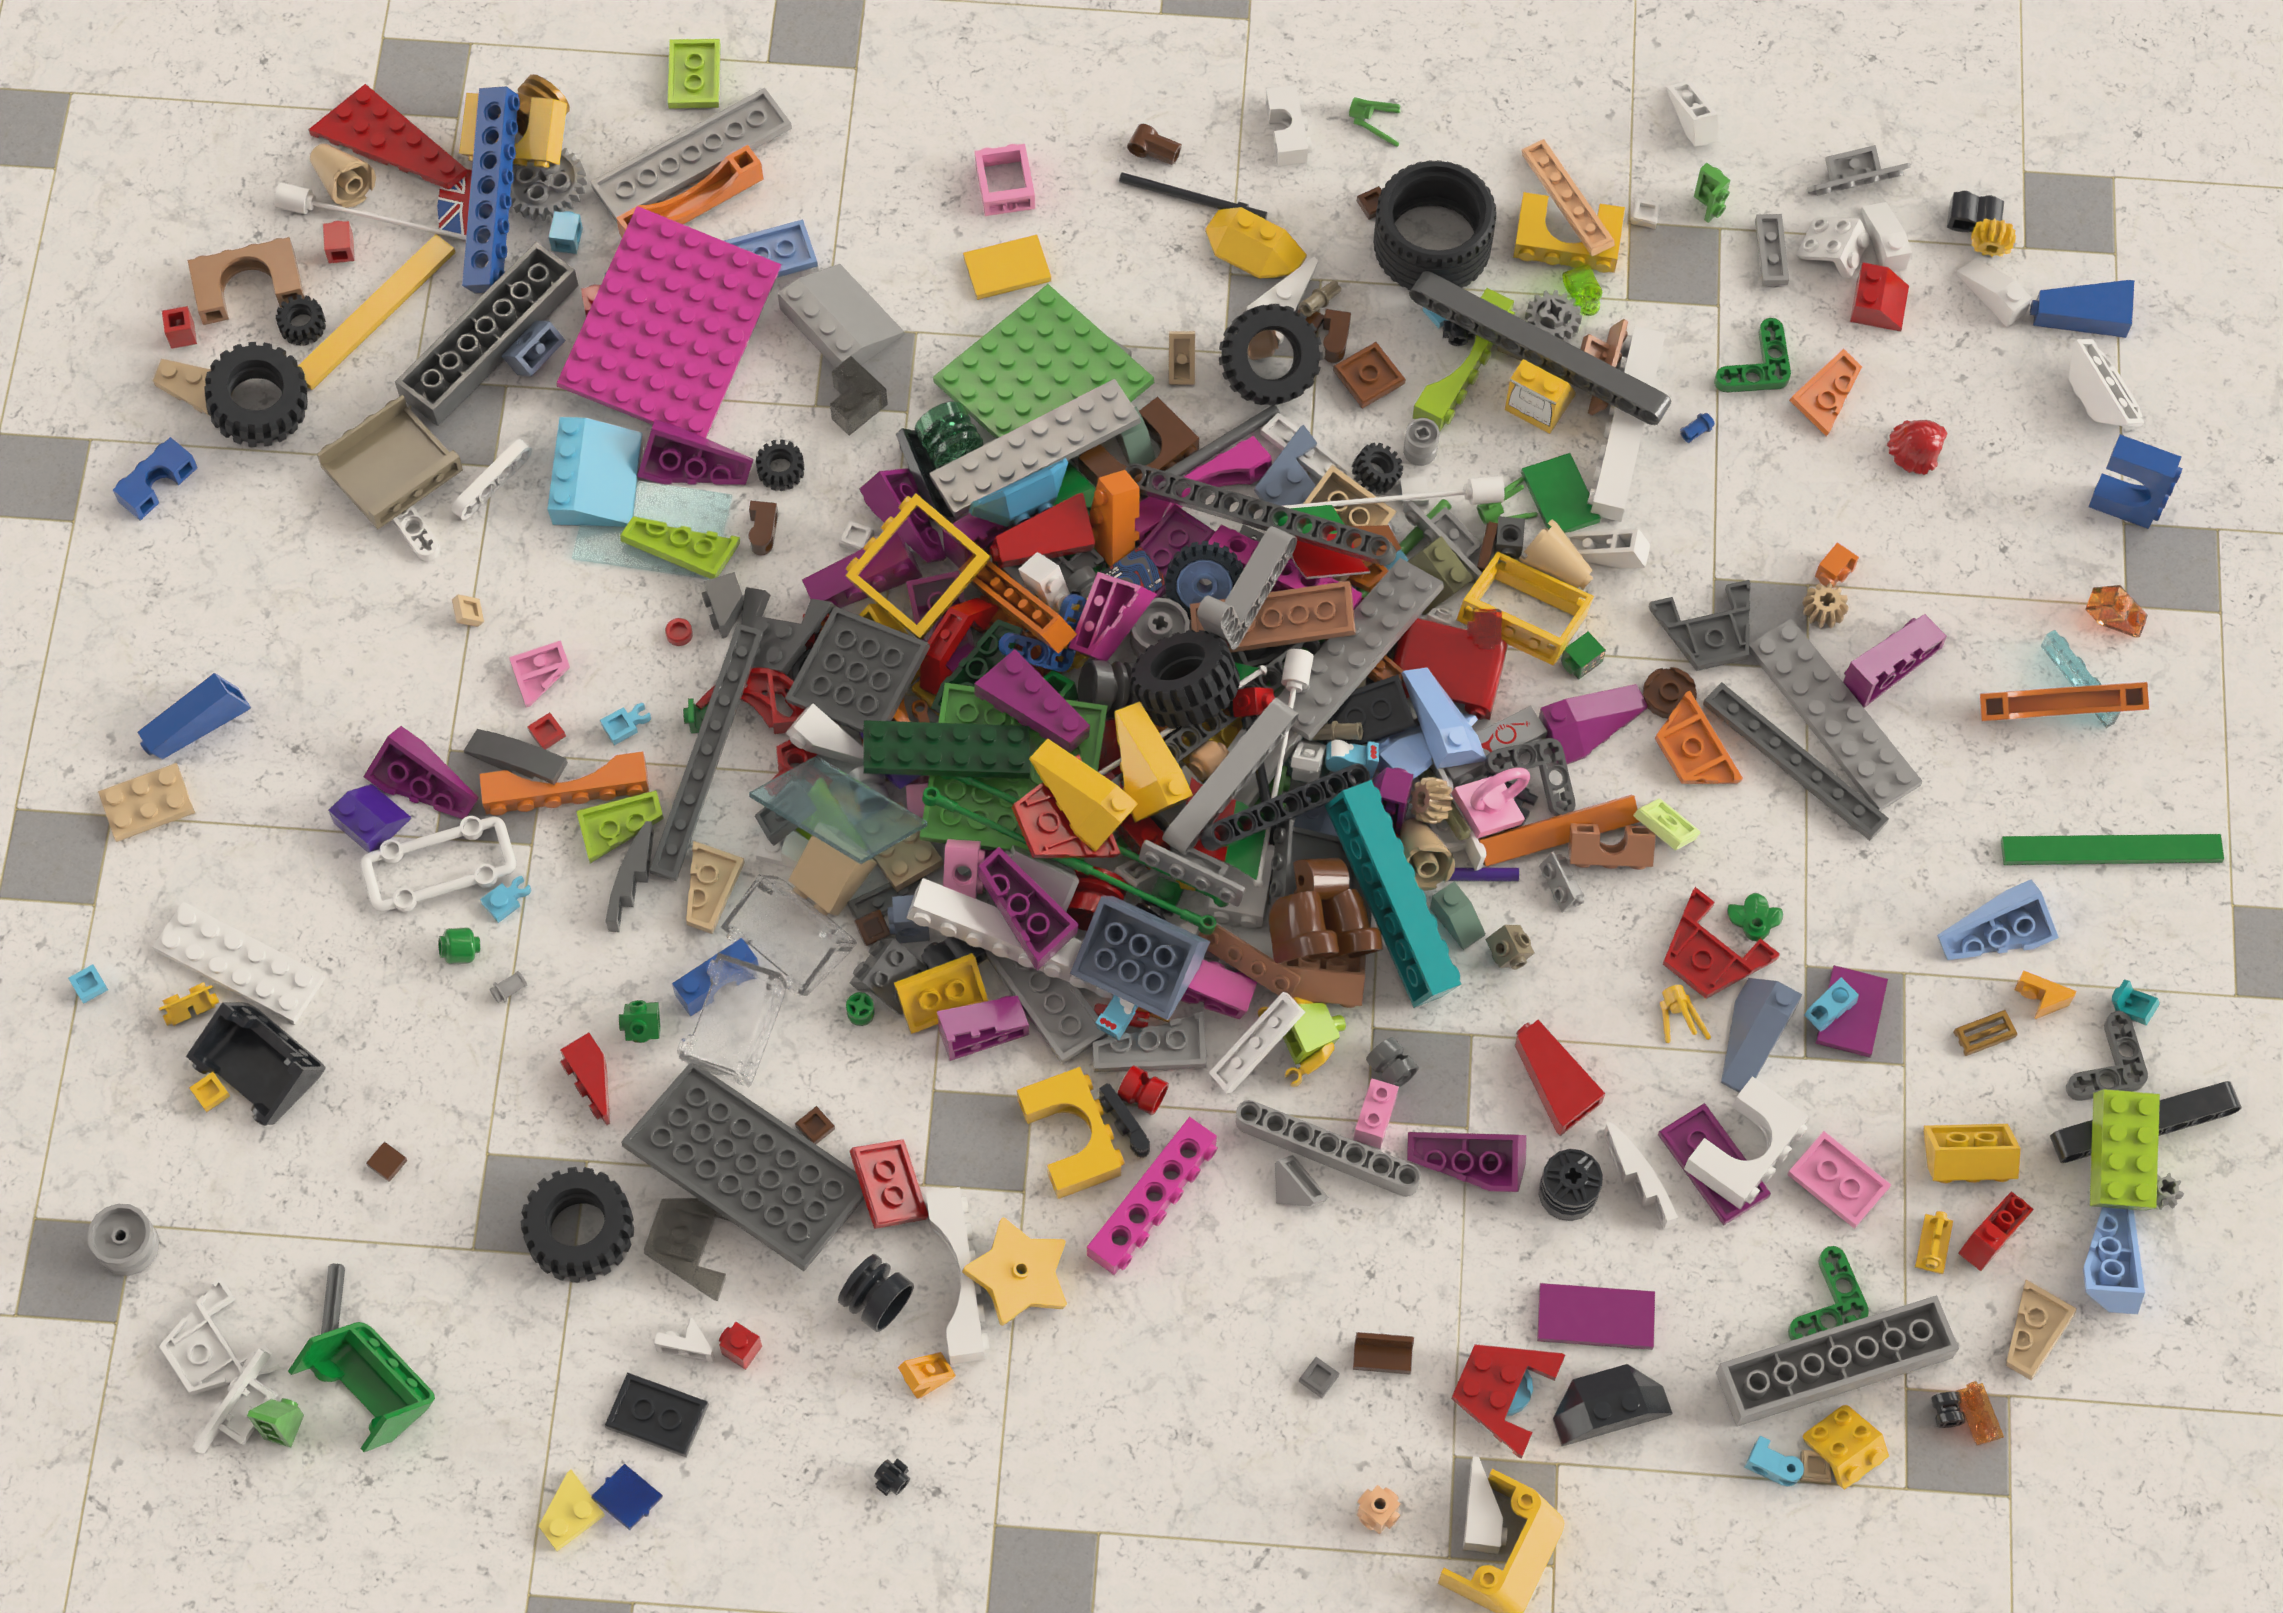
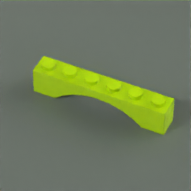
M1489 288L1485 289L1480 298L1515 315V312H1513L1514 300ZM1475 334V344L1463 364L1449 376L1424 388L1414 405L1412 419L1427 418L1432 420L1438 426L1439 431L1442 430L1445 424L1449 425L1455 415L1454 408L1457 404L1461 405L1465 400L1468 385H1474L1480 372L1478 369L1481 364L1484 366L1487 364L1491 356L1490 349L1495 344Z

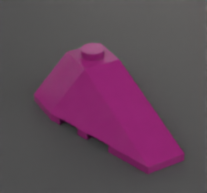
M909 468L879 471L859 488L866 505L883 522L890 516L895 518L901 511L898 507L907 496L911 498L915 494L920 496ZM916 507L897 529V532L904 542L927 563L944 561L946 555L938 532L932 528L930 517L920 508Z
M1634 684L1571 697L1541 707L1539 719L1547 730L1546 739L1553 738L1561 743L1566 763L1570 764L1587 757L1594 748L1606 742L1612 734L1629 724L1644 712L1648 706L1638 685ZM1552 748L1551 751H1552V753L1554 754V753H1555V749Z
M1408 1132L1407 1160L1488 1191L1519 1192L1526 1165V1135Z

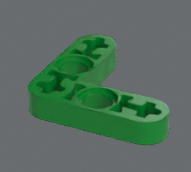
M1767 318L1760 325L1759 341L1763 363L1730 365L1719 368L1714 380V384L1719 391L1730 393L1775 390L1787 386L1791 376L1784 327L1778 319ZM1767 328H1772V331L1775 332L1774 340L1770 341L1771 335ZM1777 349L1781 352L1782 356L1773 358L1768 354V350ZM1776 366H1779V375L1783 376L1782 379H1778L1774 375ZM1748 373H1755L1759 376L1760 380L1750 382L1746 379V375ZM1738 374L1741 375V377H1740V382H1738V381H1739V378H1737ZM1723 376H1728L1731 382L1727 383Z
M1826 1247L1821 1252L1818 1260L1820 1270L1835 1304L1793 1319L1788 1328V1336L1791 1341L1803 1337L1801 1333L1796 1334L1795 1331L1798 1325H1801L1802 1328L1810 1327L1813 1323L1811 1319H1814L1815 1328L1809 1329L1805 1336L1815 1334L1816 1329L1818 1332L1829 1329L1821 1324L1820 1319L1823 1315L1833 1316L1836 1320L1835 1327L1843 1325L1842 1315L1848 1314L1852 1306L1855 1310H1861L1859 1318H1856L1855 1315L1845 1317V1324L1868 1317L1869 1308L1844 1251L1839 1247ZM1829 1254H1831L1832 1258L1839 1259L1836 1263L1838 1274L1834 1277L1831 1276L1835 1272L1832 1262H1826ZM1841 1279L1847 1280L1851 1285V1291L1841 1293L1836 1288V1282Z

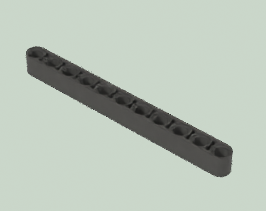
M1424 271L1409 292L1410 298L1418 305L1647 424L1658 425L1671 405L1670 397L1664 392L1432 272Z
M1133 463L1125 469L1133 480L1138 474H1143L1141 481L1137 483L1139 493L1264 531L1273 526L1296 536L1297 541L1378 565H1389L1396 558L1395 547L1382 535L1145 465ZM1162 481H1167L1165 488L1158 490V485ZM1186 488H1191L1189 495L1182 497V492ZM1210 495H1215L1213 502L1206 505V499ZM1235 502H1239L1238 508L1230 512V506ZM1263 509L1262 516L1254 519L1255 512ZM1288 516L1286 524L1278 526L1279 520L1282 517ZM1312 524V529L1308 533H1302L1305 525ZM1332 531H1337L1336 537L1331 541H1327L1328 534ZM1362 538L1360 546L1357 548L1351 547L1355 539ZM1380 546H1387L1384 554L1376 555V551Z
M1318 640L1296 643L1290 649H1302L1304 647L1314 656L1320 650L1321 644ZM1287 651L1265 666L1267 668L1266 675H1259L1239 689L1253 687L1273 688L1274 692L1282 686L1281 680L1284 669L1282 662H1285ZM1262 677H1266L1270 681V686L1263 683ZM1230 700V704L1227 707L1230 711V716L1225 715L1221 709L1217 716L1205 720L1210 726V731H1206L1202 727V723H1195L1191 727L1180 729L1164 741L1177 763L1239 718L1234 716L1233 700ZM1181 736L1189 740V747L1182 743ZM1123 772L1112 780L1119 787V783L1124 782Z

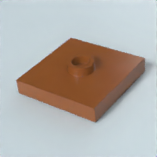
M1377 342L1333 366V372L1362 409L1401 387L1406 381Z

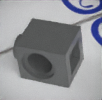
M1499 516L1494 556L1497 552H1500L1513 559H1519L1523 550L1525 519ZM1511 538L1514 542H1507L1504 539Z

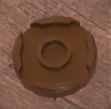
M1670 667V669L1660 668L1652 672L1646 679L1643 686V698L1648 709L1653 714L1668 719L1685 693L1691 691L1696 700L1697 690L1694 680L1687 672L1675 667Z

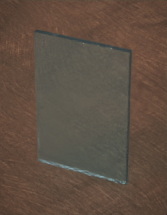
M637 481L633 516L666 522L667 526L680 528L681 526L691 527V531L705 534L707 531L717 532L718 536L723 537L729 516L732 494ZM580 525L572 555L574 560L709 579L621 542L620 535L625 527Z
M818 756L749 792V797L859 864H863L927 826L926 820Z

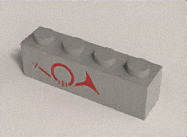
M1530 705L1476 734L1484 754L1487 756L1496 749L1546 739L1547 730ZM1520 749L1517 753V758L1519 759L1522 754L1528 751ZM1496 755V759L1492 760L1493 765L1498 766L1511 762L1510 756L1498 759ZM1485 761L1443 768L1446 775L1452 779L1454 788L1472 783L1480 775L1487 776L1490 773L1485 767Z

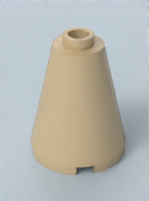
M320 144L312 150L310 162L331 199L336 204L345 208L355 207L367 198L365 194L368 190L372 191L375 187V171L367 162L328 144Z
M1552 519L1548 523L1551 528L1542 529L1524 551L1528 556L1526 558L1520 556L1518 561L1577 589L1580 587L1584 590L1593 579L1590 575L1593 570L1559 525Z
M1416 818L1405 821L1400 830V840L1404 847L1403 853L1407 862L1414 868L1418 887L1423 891L1433 890L1443 880L1446 883L1454 873L1455 861L1453 855L1426 823L1418 821Z

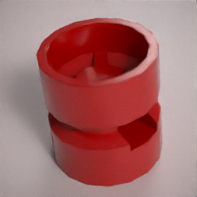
M1133 1065L1125 1075L1117 1095L1121 1100L1130 1105L1135 1102L1138 1103V1109L1152 1116L1161 1105L1167 1093L1169 1083L1156 1076L1149 1078L1147 1071Z

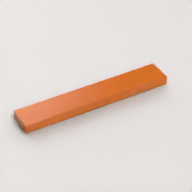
M1631 794L1479 838V843H1482L1486 849V858L1483 865L1487 867L1569 843L1570 823L1598 824L1600 833L1638 823L1640 821L1633 816L1638 810L1635 796Z

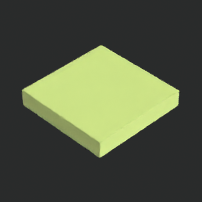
M1657 799L1639 808L1633 815L1675 851L1696 840L1701 833L1661 799Z

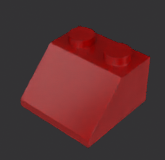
M1862 262L1857 278L1850 322L1901 332L1909 285L1889 267Z

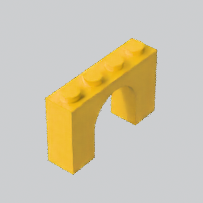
M466 93L459 154L468 156V161L473 162L478 93ZM532 97L528 128L523 138L514 145L516 155L513 159V165L526 167L528 162L534 163L535 167L549 168V164L560 165L567 103L556 99Z
M1523 192L1513 258H1519L1523 261L1545 262L1549 265H1566L1575 269H1593L1602 273H1615L1625 207L1599 204L1597 216L1614 239L1615 246L1591 256L1582 242L1566 243L1550 234L1545 223L1549 196Z
M1080 1067L1017 1090V1100L1027 1124L1057 1113H1070L1083 1119L1090 1128V1141L1082 1151L1047 1165L1048 1177L1057 1199L1121 1176V1166L1125 1164L1120 1150H1114L1111 1140H1114L1110 1125H1104L1101 1115H1104L1101 1103L1099 1099L1094 1100L1090 1091L1094 1090L1091 1079L1088 1074L1083 1075Z

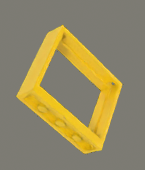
M915 494L912 498L907 496L898 507L901 511L895 518L890 516L881 527L883 532L877 539L872 537L863 548L866 552L860 559L855 557L846 567L848 571L846 578L915 637L922 640L989 562L990 556L920 496ZM916 507L920 508L975 555V558L917 625L858 576Z
M1497 552L1463 599L1456 620L1486 635L1501 638L1508 645L1554 666L1586 618L1594 596ZM1494 579L1574 617L1561 637H1557L1482 602L1480 599Z

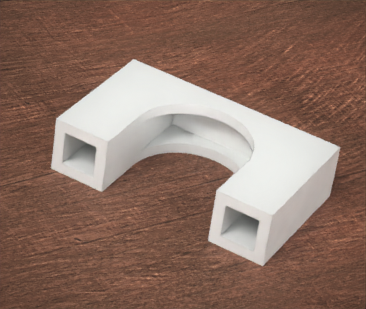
M1753 1076L1737 1095L1732 1108L1755 1123L1763 1131L1767 1140V1152L1754 1160H1738L1727 1155L1704 1138L1689 1157L1684 1168L1688 1173L1739 1209H1741L1745 1202L1751 1204L1760 1192L1757 1188L1761 1181L1767 1183L1776 1171L1773 1167L1778 1160L1783 1162L1792 1150L1789 1147L1794 1139L1799 1141L1808 1129L1805 1126L1808 1118L1807 1114Z

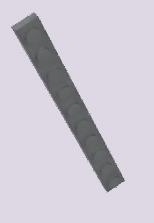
M737 623L653 859L650 874L677 882L764 635L762 630Z

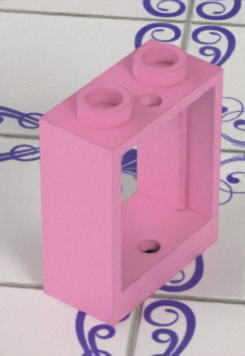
M1010 144L1005 147L983 148L982 150L975 151V166L985 216L1035 209V193L1025 144ZM1021 162L1025 188L989 193L984 167Z

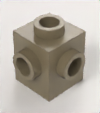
M1503 925L1485 939L1492 952V958L1499 968L1519 969L1527 963L1529 957L1535 954L1531 946V940L1524 933L1521 925Z

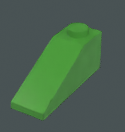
M282 1398L281 1402L270 1399L249 1410L247 1417L264 1440L291 1448L304 1414L298 1407V1403Z

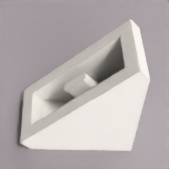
M1130 860L1118 866L1114 871L1128 885L1143 892H1146L1161 874L1154 869L1148 870L1145 865L1135 860ZM1129 892L1125 895L1135 903L1140 898Z

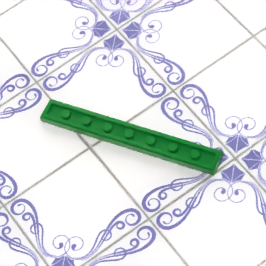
M2221 834L2002 836L2001 838L2003 865L2222 863L2224 860Z

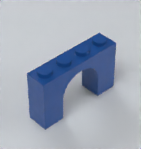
M2120 434L2106 469L2137 480L2143 485L2131 484L2102 473L2088 507L2149 529L2153 520H2159L2169 496H2171L2175 484L2179 480L2183 468L2178 467L2182 456Z

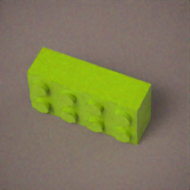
M2107 1089L2093 1093L2090 1206L2141 1211L2156 1208L2160 1094Z

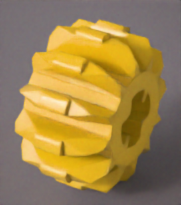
M1995 218L1994 220L1984 219L1983 222H1976V226L1971 234V245L1974 247V251L1982 252L1983 256L1991 255L1993 257L1998 255L2002 257L2004 254H2009L2016 240L2013 225L2005 223V220L1998 221Z

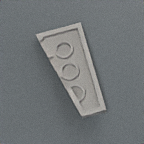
M1203 1011L1195 1013L1192 1017L1170 1020L1167 1024L1142 1028V1031L1131 1034L1124 1033L1120 1040L1109 1037L1093 1042L1094 1072L1129 1071L1133 1065L1143 1070L1206 1068Z

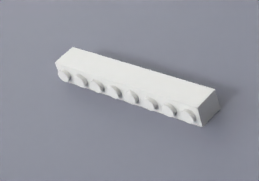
M1635 326L1633 336L1627 335L1624 350L1629 352L1627 357L1622 356L1619 370L1653 387L1665 333ZM1611 405L1608 415L1613 416L1612 423H1606L1603 437L1608 438L1607 445L1601 444L1598 457L1599 460H1603L1602 467L1596 466L1593 482H1598L1597 488H1591L1587 504L1592 505L1591 513L1599 514L1602 518L1621 522L1645 422Z
M922 879L915 891L907 919L914 921L917 925L928 926L938 930L945 936L956 937L966 941L970 946L989 950L998 957H1006L1017 961L1024 967L1034 968L997 907L927 879ZM1072 938L1039 969V971L1044 972L1049 977L1060 978L1070 982L1075 987L1093 991L1100 997L1112 999L1114 994L1070 974L1083 941Z

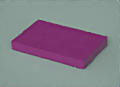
M1833 965L1828 989L1842 977L1859 994L1857 1003L1851 1009L1846 1010L1823 1031L1820 1032L1818 1030L1815 1044L1870 1058L1873 1052L1888 979Z

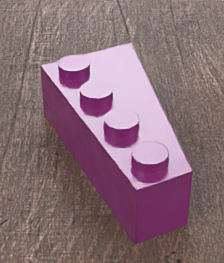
M897 531L858 575L878 593L906 584V581L923 577L912 551ZM861 549L802 579L810 600L832 602L836 607L842 608L869 598L846 578L848 573L846 567L855 557L860 559L866 551Z

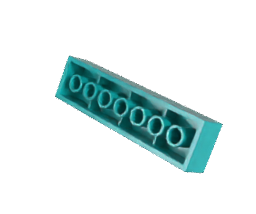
M1372 780L1341 791L1325 805V808L1412 1006L1416 1008L1439 999L1461 985L1460 973L1449 957L1447 943L1441 939L1437 930V920L1433 914H1430L1426 905L1425 893L1418 887L1414 868L1407 862L1403 853V843L1395 835L1391 816L1385 812L1381 803V794L1378 788L1374 787Z

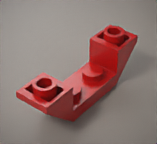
M974 598L948 609L928 640L930 648L920 666V688L935 696L937 695L941 683L947 676L949 677L952 674L945 665L970 626L973 625L985 630L997 612V606L982 599Z

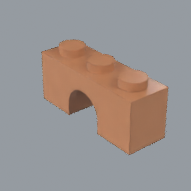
M1570 823L1568 850L1570 864L1581 868H1587L1591 865H1602L1609 869H1614L1618 866H1629L1637 870L1653 867L1655 833L1646 826L1625 825L1624 838L1618 844L1606 845L1600 841L1598 824Z

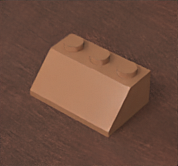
M1348 954L1332 959L1321 958L1317 960H1310L1308 956L1281 963L1301 977L1291 996L1292 998L1299 997L1313 1003H1323L1325 1005L1328 1003L1340 1004L1346 1008L1362 1006L1366 955L1358 958H1349Z

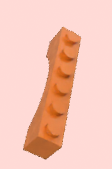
M746 145L726 156L707 177L684 193L660 203L638 206L678 223L685 224L764 180L762 164L751 148ZM636 207L616 217L621 237H623Z
M2148 682L1980 693L1982 721L2069 714L2149 710Z
M643 751L616 755L594 773L576 780L558 782L555 785L531 781L519 777L508 770L479 774L482 804L486 815L491 814L495 816L503 815L509 811L528 812L538 807L556 808L561 806V804H584L589 800L596 799L608 801L618 796L628 795L632 797L649 792L647 766Z

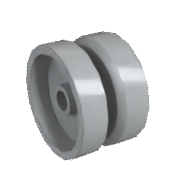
M1154 598L1130 630V645L1137 658L1140 654H1144L1146 648L1150 645L1154 646L1157 644L1158 640L1164 637L1165 639L1169 638L1177 632L1180 634L1186 633V630H1189L1190 621L1187 612L1179 603L1167 598Z
M118 1203L104 1208L93 1218L87 1234L90 1250L102 1266L115 1275L130 1276L140 1273L152 1264L158 1254L160 1242L156 1229L142 1210L131 1204Z

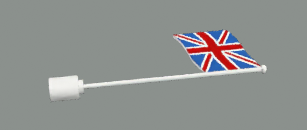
M466 169L468 175L448 190L440 187L437 204L439 229L316 201V196L313 195L311 189L282 182L279 183L276 189L274 204L276 208L307 214L309 210L314 209V206L466 240L472 170Z

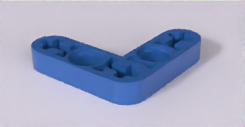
M1070 594L1064 598L1059 615L1075 631L1087 600L1077 594ZM1072 604L1080 605L1079 609H1071ZM1067 617L1076 619L1075 623L1067 620ZM1006 633L999 641V650L1003 655L1007 656L1014 650V648H1008L1009 643H1016L1023 646L1022 651L1016 650L1029 664L1058 672H1064L1071 667L1076 651L1069 648L1071 641L1067 645V649L1064 648L1059 654L1041 640L1016 633ZM1039 645L1042 650L1041 655L1037 659H1032L1030 655L1031 649ZM1061 655L1063 657L1062 662L1055 661L1056 656Z

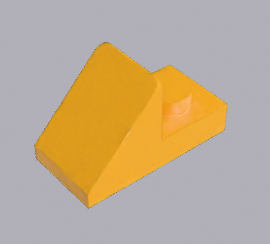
M2024 970L2014 989L2028 999L2041 1000L2034 1019L2068 1007L2076 994L2075 990Z
M941 1352L906 1360L898 1367L905 1382L917 1399L922 1398L956 1376Z

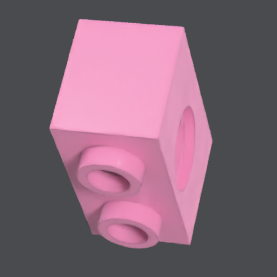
M947 839L944 858V887L977 899L978 894H983V883L978 877L979 865L985 860V851L980 850L981 841ZM966 866L971 870V874L967 876L961 875L957 868Z
M1371 1079L1355 1128L1353 1141L1381 1149L1397 1099L1399 1086Z

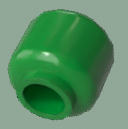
M468 927L448 928L444 931L443 936L438 938L439 956L444 958L448 964L471 963L475 958V953H480L479 936L474 937L473 931Z

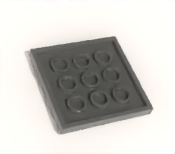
M834 606L785 699L788 703L804 710L811 704H814L834 722L863 733L864 720H892L930 645L928 642Z

